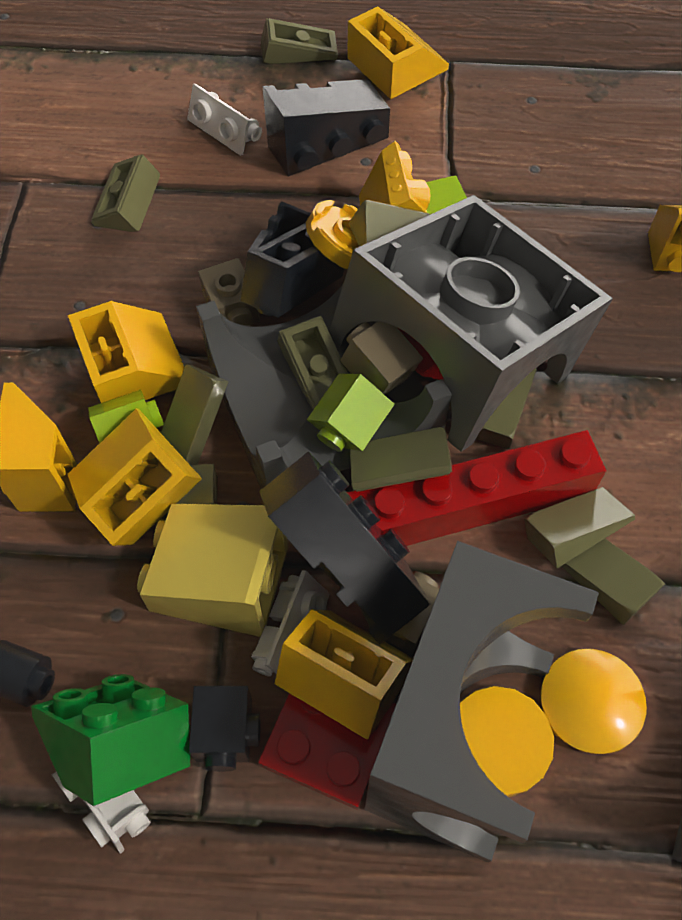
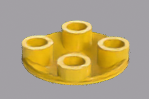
M597 649L574 650L558 658L550 666L549 673L545 674L541 687L543 712L548 717L553 735L558 736L571 747L590 754L613 753L629 745L640 733L646 718L645 693L636 674L618 657Z

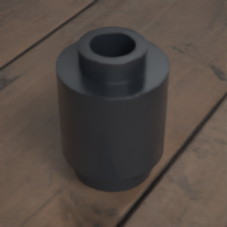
M0 640V697L24 707L31 706L36 700H43L50 692L55 679V671L51 669V658L7 640Z

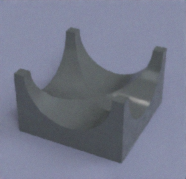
M472 195L354 249L329 333L332 340L341 347L348 343L346 341L347 337L359 325L365 322L378 321L400 328L419 342L436 363L445 384L452 394L450 401L452 422L447 440L462 452L474 443L485 423L509 393L544 361L548 360L545 374L557 384L568 377L613 298L482 200Z
M343 284L327 301L309 313L294 320L272 326L250 327L233 323L219 312L215 301L196 306L211 372L213 375L229 381L223 395V400L260 489H263L308 451L322 466L326 462L331 461L349 485L352 484L351 449L343 448L341 452H338L328 447L317 437L320 430L307 420L313 410L277 342L279 331L318 316H322L329 331ZM370 321L368 323L372 326L378 321ZM334 342L340 357L342 358L344 352L349 346V343L340 347ZM412 373L406 381L388 393L386 397L394 403V406L371 440L437 427L445 429L452 394L444 379L423 386Z
M457 541L370 774L365 811L488 863L492 861L498 838L487 833L482 828L521 843L527 841L535 812L507 797L490 781L476 762L462 727L460 694L481 679L502 673H525L544 678L545 674L549 673L554 654L524 641L509 630L533 620L552 617L573 618L587 622L593 615L599 592Z

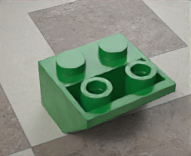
M111 675L105 677L101 685L85 690H62L55 693L52 700L31 706L32 718L62 786L92 806L190 767L188 703L165 694V690L142 684L134 680V677L131 675Z

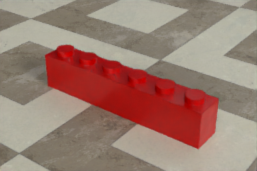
M588 430L454 464L452 465V472L448 475L358 492L354 490L347 493L353 500L360 495L364 497L379 516L380 521L376 525L383 533L391 528L404 544L409 546L542 510L594 491L599 486L607 470Z

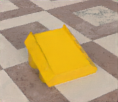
M396 141L380 152L359 194L360 205L365 200H371L427 213L426 210L431 197L430 188L425 180L413 179L411 175L412 160L406 151L401 150Z

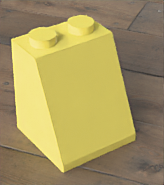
M171 504L166 520L161 519L156 526L153 545L156 549L151 564H144L138 578L137 590L147 609L154 613L261 637L264 627L267 625L288 550L287 537L268 517L264 505Z

